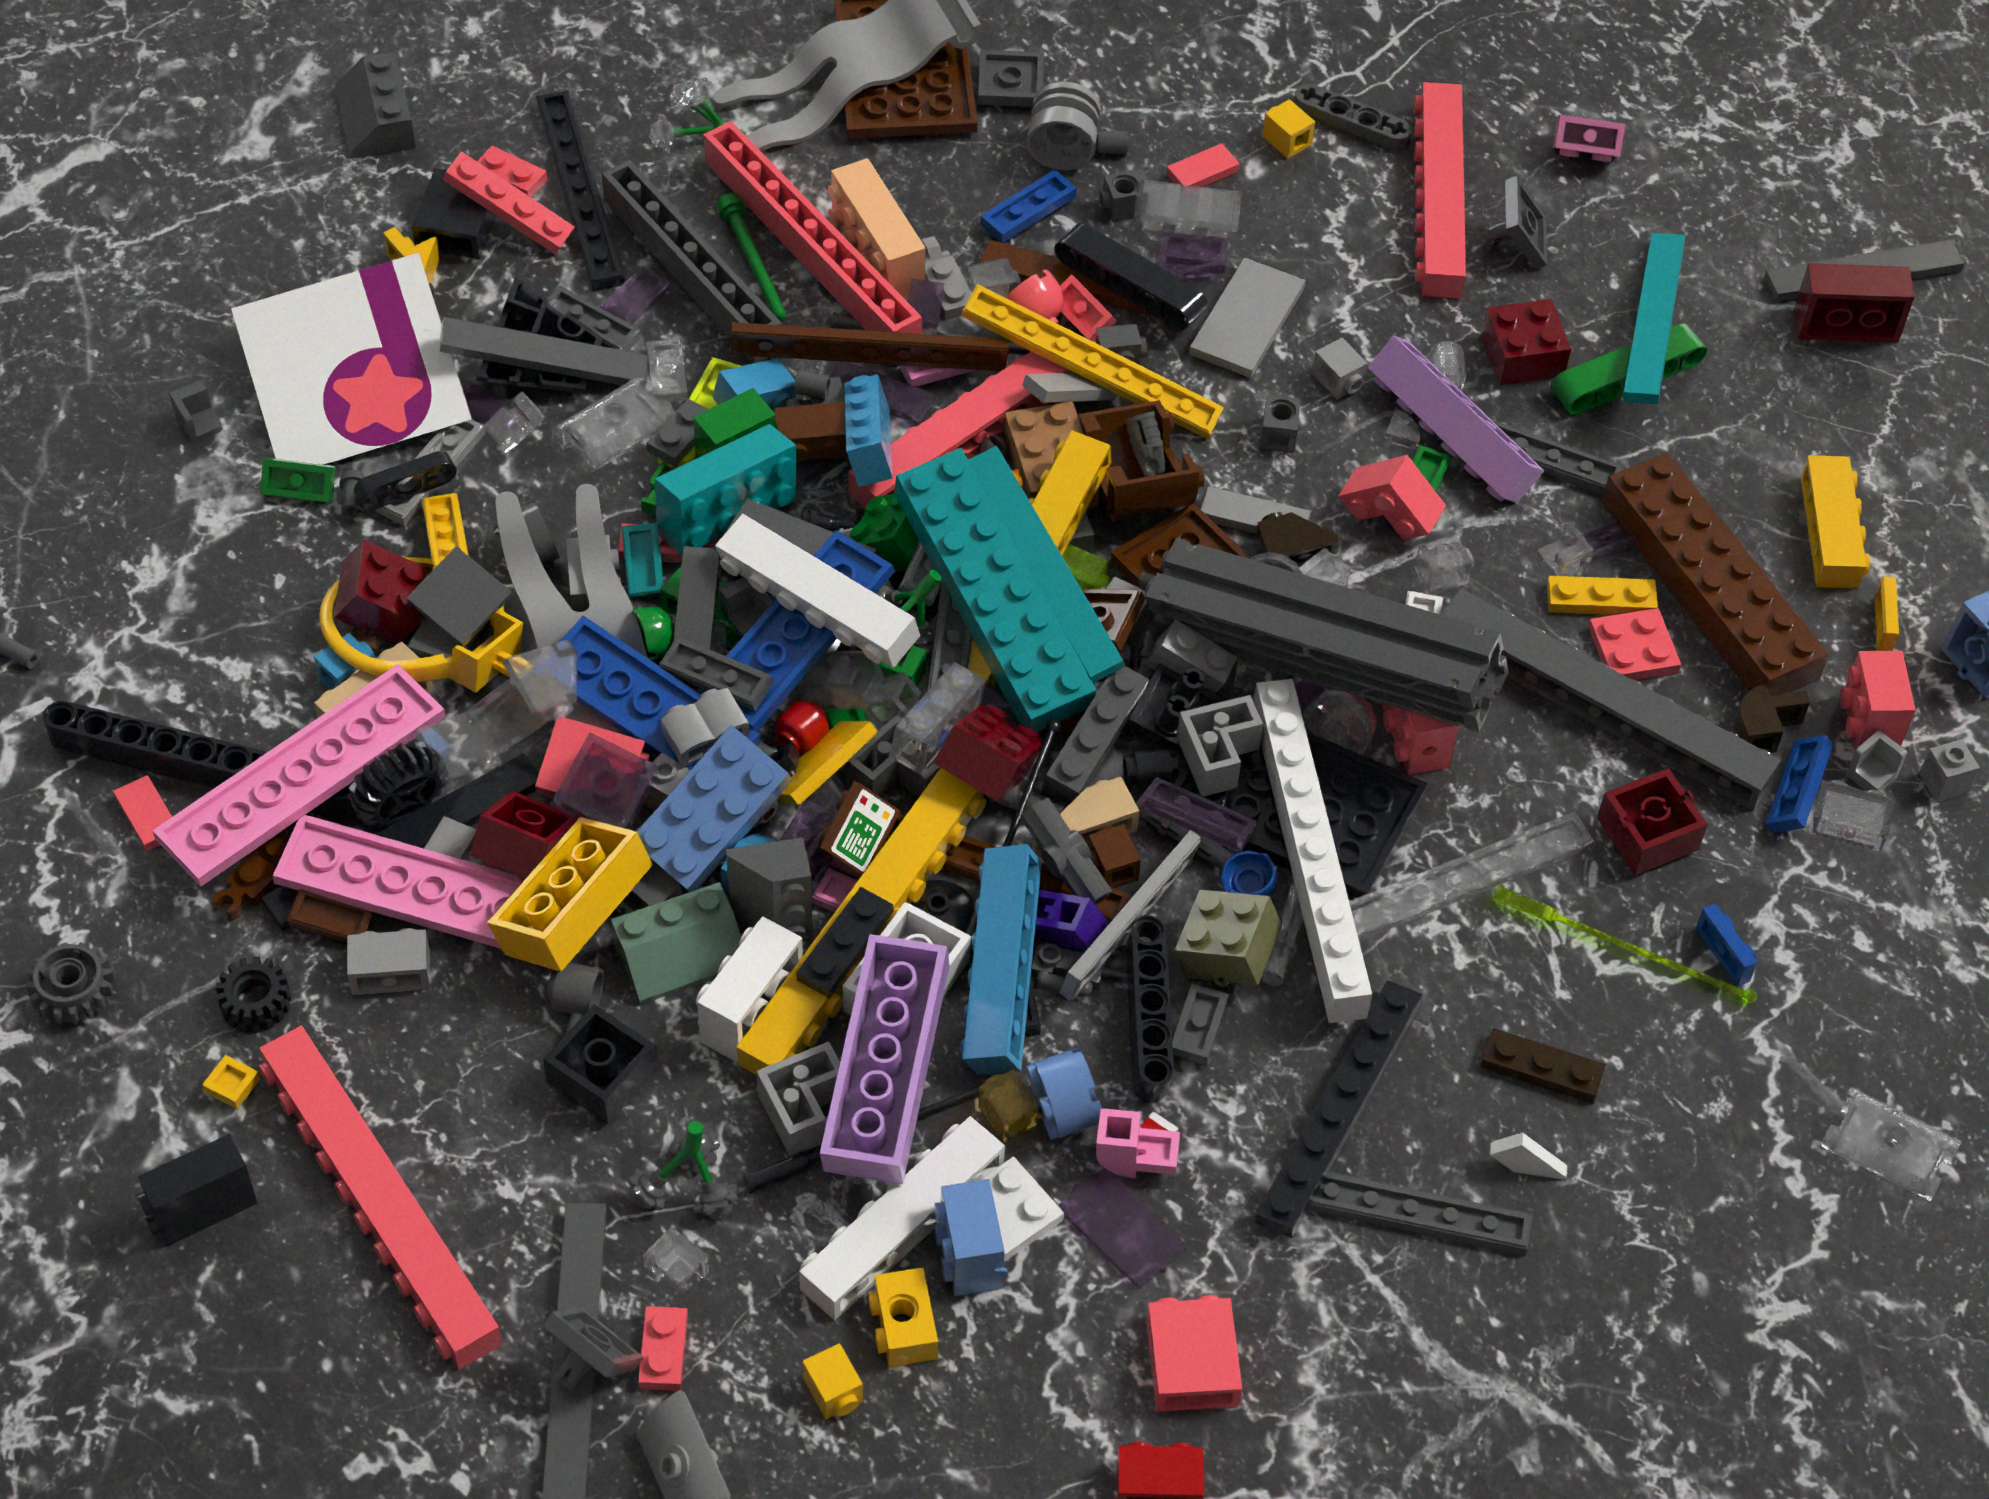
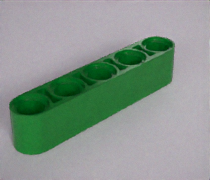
M1683 323L1671 327L1663 379L1693 368L1708 353L1707 347L1687 324ZM1632 344L1565 370L1553 379L1550 384V390L1570 415L1581 414L1623 396Z

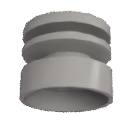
M1055 82L1041 88L1033 100L1027 136V149L1031 157L1041 165L1055 170H1073L1087 164L1094 155L1101 105L1097 96L1088 88L1073 82Z

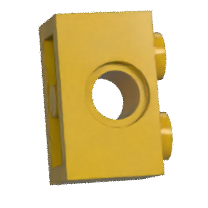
M924 1268L875 1275V1291L868 1292L871 1316L879 1315L881 1328L875 1329L878 1353H886L889 1367L938 1360V1338ZM898 1314H905L910 1316L911 1319L906 1322H899L894 1320L893 1317Z

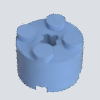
M1079 1048L1068 1050L1026 1066L1032 1084L1030 1089L1037 1108L1041 1107L1044 1114L1043 1122L1050 1140L1062 1138L1099 1124L1100 1109L1102 1107L1100 1100L1095 1101L1094 1088L1096 1087L1082 1052L1079 1051Z

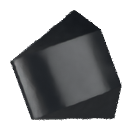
M515 276L496 327L601 346L603 337L569 313L563 315L548 304V298L542 294L539 297L523 286V280ZM483 360L476 381L500 383L550 393L576 394L584 393L588 379Z

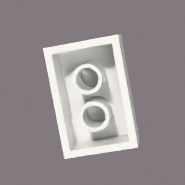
M907 902L903 903L880 935L947 946L950 967L943 998L970 962V935ZM864 958L843 985V1010L849 1014L852 1013Z
M763 916L754 928H747L741 937L739 948L733 956L728 955L724 958L718 969L717 977L710 985L705 984L696 998V1005L698 1006L697 1024L699 1025L700 1042L738 1063L737 1045L803 957L801 936Z

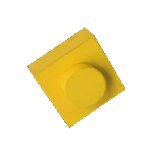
M225 1055L204 1081L202 1087L204 1093L238 1109L259 1082L260 1076L258 1071Z

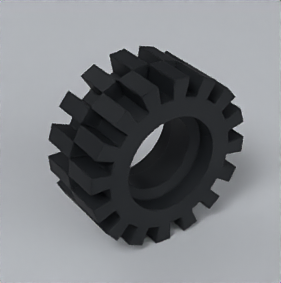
M253 956V963L250 964L247 963L246 958L239 959L241 966L237 968L234 963H231L227 966L229 974L222 971L219 976L221 983L216 984V996L222 1016L225 1021H229V1025L234 1029L239 1024L241 1032L248 1033L249 1026H253L254 1033L261 1032L260 1025L266 1024L269 1030L274 1027L273 1019L275 1018L278 1022H281L285 1018L283 1011L289 1012L290 1009L289 1001H291V994L285 973L283 974L282 968L278 964L274 967L273 961L266 958L263 964L260 957ZM262 986L269 990L268 995L259 1002L243 1003L239 1000V995L247 988Z

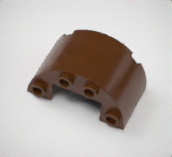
M1160 400L1079 414V421L1084 435L1111 446V464L1106 468L1107 472L1099 485L1098 507L1106 519L1111 520L1184 507L1195 503L1198 489L1204 487L1202 468L1195 465L1189 453L1182 455V461L1177 460L1170 448V433H1174V420L1171 412L1167 413ZM1154 411L1158 430H1160L1161 434L1160 437L1164 444L1166 472L1145 477L1135 454H1133L1132 444H1130V437L1127 433L1124 419Z

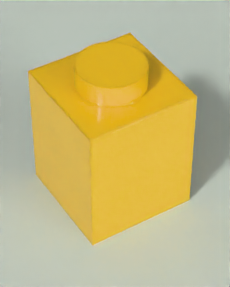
M1289 99L1279 106L1272 107L1265 113L1262 137L1289 159L1312 145L1315 121Z
M840 1343L803 1360V1379L825 1419L834 1415L845 1416L853 1412L859 1406V1403L863 1402V1383Z

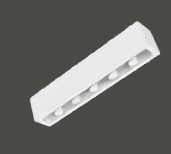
M743 513L715 545L721 559L720 565L733 576L740 574L748 579L750 585L760 593L767 591L776 596L778 602L790 611L797 609L817 628L824 626L833 631L839 641L847 646L854 644L859 647L865 656L874 663L880 664V662H883L894 668L920 637L915 617Z
M971 1116L961 1125L954 1124L944 1134L939 1145L933 1150H925L917 1158L914 1167L905 1175L903 1184L890 1182L884 1195L876 1202L871 1200L865 1204L860 1210L857 1219L848 1227L842 1226L832 1235L829 1245L819 1254L814 1252L804 1260L799 1271L800 1290L835 1321L875 1284V1275L887 1273L934 1230L933 1223L936 1222L934 1203L941 1202V1186L982 1180L984 1176L1004 1163L1005 1145Z

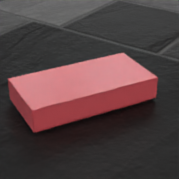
M1221 143L1167 166L1166 175L1183 195H1186L1239 172L1240 163Z
M148 775L114 790L113 793L117 803L146 852L161 846L155 840L152 830L169 820L172 815Z

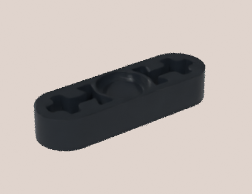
M433 452L363 477L355 484L354 494L363 509L375 510L449 483L456 476L457 468L447 452ZM413 477L411 480H409V481L406 482V483L398 484L400 481H402V480L405 479V478Z

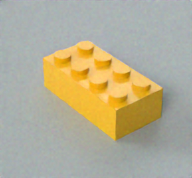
M580 817L487 923L506 956L562 972L652 867L653 863L636 831Z

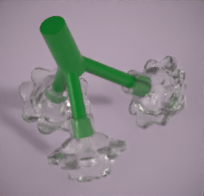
M693 76L690 80L676 84L673 87V91L669 94V99L671 100V112L673 114H683L686 110L690 109L693 113L701 114L713 125L683 129L682 126H672L669 121H666L665 115L660 114L658 122L650 126V139L654 147H662L664 154H668L670 146H672L676 139H683L685 135L707 133L727 123L721 120L711 108V101L707 96L710 94L709 90L713 87V84L708 81L707 77L699 79Z

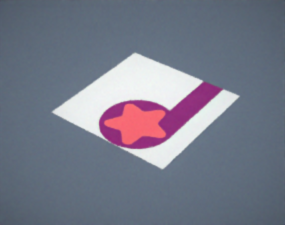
M419 253L231 308L276 459L325 465L472 420L452 355L439 352L441 321Z

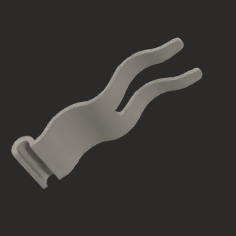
M888 0L880 8L864 17L837 21L823 27L805 43L795 58L779 72L760 79L741 80L718 89L713 95L714 103L716 106L724 108L746 100L781 98L802 88L825 64L833 62L836 64L835 69L830 73L817 95L806 108L790 119L765 125L746 136L760 151L774 146L798 144L813 138L823 131L834 120L843 106L858 92L871 86L894 83L912 75L923 67L948 42L955 48L971 46L980 38L982 26L966 0Z
M582 484L576 489V523L584 586L589 602V608L584 612L573 611L549 579L533 545L518 497L508 491L500 493L496 497L495 503L503 553L514 590L532 628L541 663L583 615L647 658L636 615L632 614V604L616 574L604 532L597 488L591 484ZM546 681L555 722L557 716H561L626 735ZM645 748L644 753L650 754L649 762L654 761L658 756Z

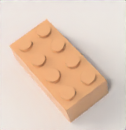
M867 158L831 170V185L828 186V192L832 201V208L829 209L828 213L832 225L840 229L842 235L906 301L924 295L926 248L869 159Z

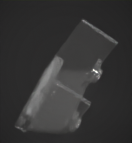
M570 640L506 658L502 662L511 677L465 713L418 727L413 731L419 742L424 741L427 745H431L443 758L449 774L442 783L479 770L483 774L488 773L503 764L501 760L503 756L552 719L557 721L574 711L572 704L577 701V651Z

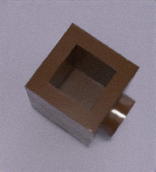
M1124 824L1113 828L1104 827L1088 835L1091 861L1110 887L1116 888L1139 881L1141 859Z

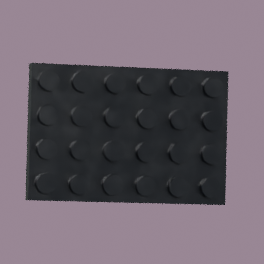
M1226 697V698L1224 699V701L1231 700V699L1228 698V697ZM1306 731L1346 892L1366 902L1425 795L1428 783ZM1261 742L1259 750L1238 755L1241 766L1238 786L1235 789L1202 797L1188 763H1186L1162 805L1170 810H1178L1181 812V817L1203 831L1249 851L1266 853L1272 861L1291 869Z

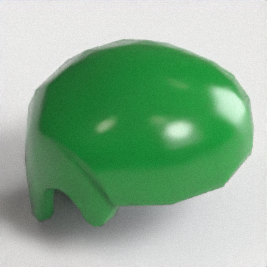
M658 607L633 609L632 614L637 615L647 658L652 662L662 661L674 641L675 626L670 616Z

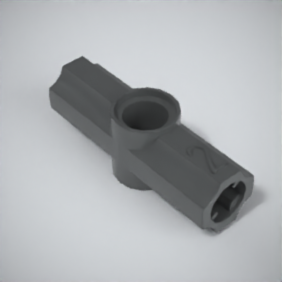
M1049 798L1038 801L1021 814L1020 819L1041 848V857L1047 869L1054 877L1063 880L1073 896L1090 898L1097 905L1112 893L1111 888L1091 861V852L1087 843L1077 831L1069 829Z

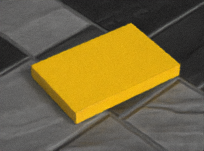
M840 721L811 751L799 758L797 771L791 777L792 782L778 797V804L800 805L868 743L877 734V729L870 721Z

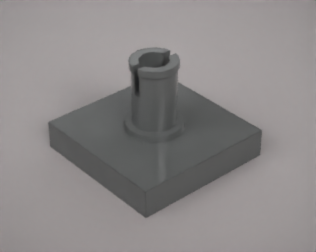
M1519 177L1509 178L1505 180L1506 220L1487 225L1485 227L1487 239L1491 242L1492 246H1495L1498 243L1513 238L1534 269L1547 266L1546 216Z
M583 1307L551 1312L542 1325L572 1350L562 1366L554 1374L558 1382H561L563 1378L566 1379L562 1385L571 1390L578 1388L579 1383L591 1366L607 1378L635 1371L644 1358Z

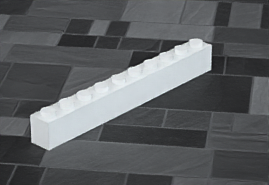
M1293 679L1256 683L1254 704L1263 722L1260 742L1329 1023L1367 1019L1372 991Z

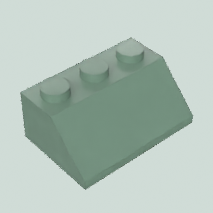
M720 882L611 919L613 945L640 1005L715 979L718 975L720 964L726 956H733L739 948L741 940L734 912Z

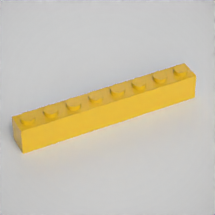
M1071 430L1066 441H1060L1054 454L1055 462L1051 470L1046 469L1043 472L1039 482L1040 490L1036 498L1029 499L1062 556L1107 472L1106 468L1111 464V446L1109 444ZM972 637L965 687L971 690L992 691L997 681Z

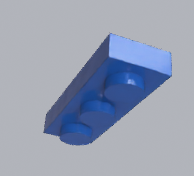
M1053 170L980 216V225L999 242L1004 243L1076 198L1077 188L1060 173Z
M1827 735L1794 741L1765 823L1772 833L1805 828L1833 747V743Z

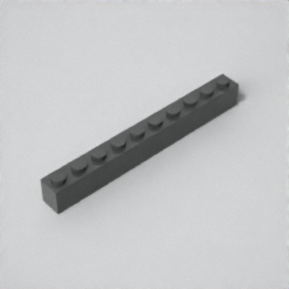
M1460 588L1440 614L1475 624L1480 629L1489 628L1499 631L1504 647L1500 655L1506 656L1509 670L1508 678L1753 811L1773 783L1781 760L1774 757L1768 751L1739 738L1735 733L1726 731L1709 722L1703 716L1674 703L1670 698L1661 696L1644 687L1640 682L1611 669L1607 664L1598 662L1581 653L1575 647L1555 639L1542 629L1535 628L1516 618L1512 613L1503 611L1485 601L1479 595Z

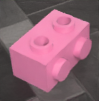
M1558 115L1553 148H1559V155L1579 158V152L1593 153L1592 160L1611 162L1612 156L1620 157L1626 124Z

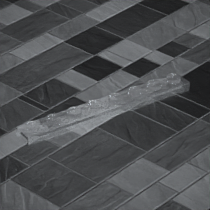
M1574 811L1349 901L1358 939L1362 941L1592 848L1594 839Z

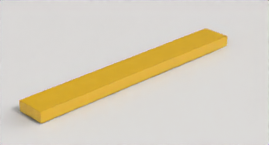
M979 284L976 285L962 311V317L1136 404L1160 400L1167 413L1171 412L1175 424L1207 440L1224 407Z

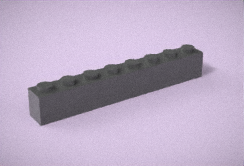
M630 159L602 173L605 203L730 339L732 322L782 325L779 319ZM746 356L752 363L761 362L769 358Z

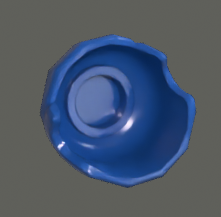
M1244 851L1235 853L1224 863L1220 879L1224 892L1271 897L1278 884L1277 866L1274 865L1268 854Z

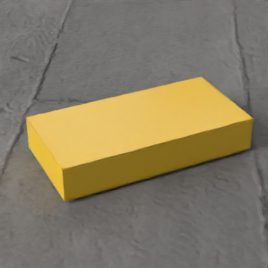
M1883 576L1874 596L1876 651H1893L1899 635L1896 577Z

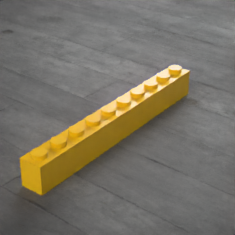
M940 768L737 1045L739 1066L756 1075L757 1070L804 1052L807 1046L811 1048L816 1044L822 1033V1025L827 1018H833L839 1012L843 1004V985L864 958L865 951L830 999L797 981L796 972L860 887L893 904V913L877 935L879 936L904 902L910 904L913 901L916 903L923 895L926 881L932 873L937 874L942 869L948 850L952 845L956 847L962 841L966 833V825L972 817L977 819L982 813L986 804L984 793Z

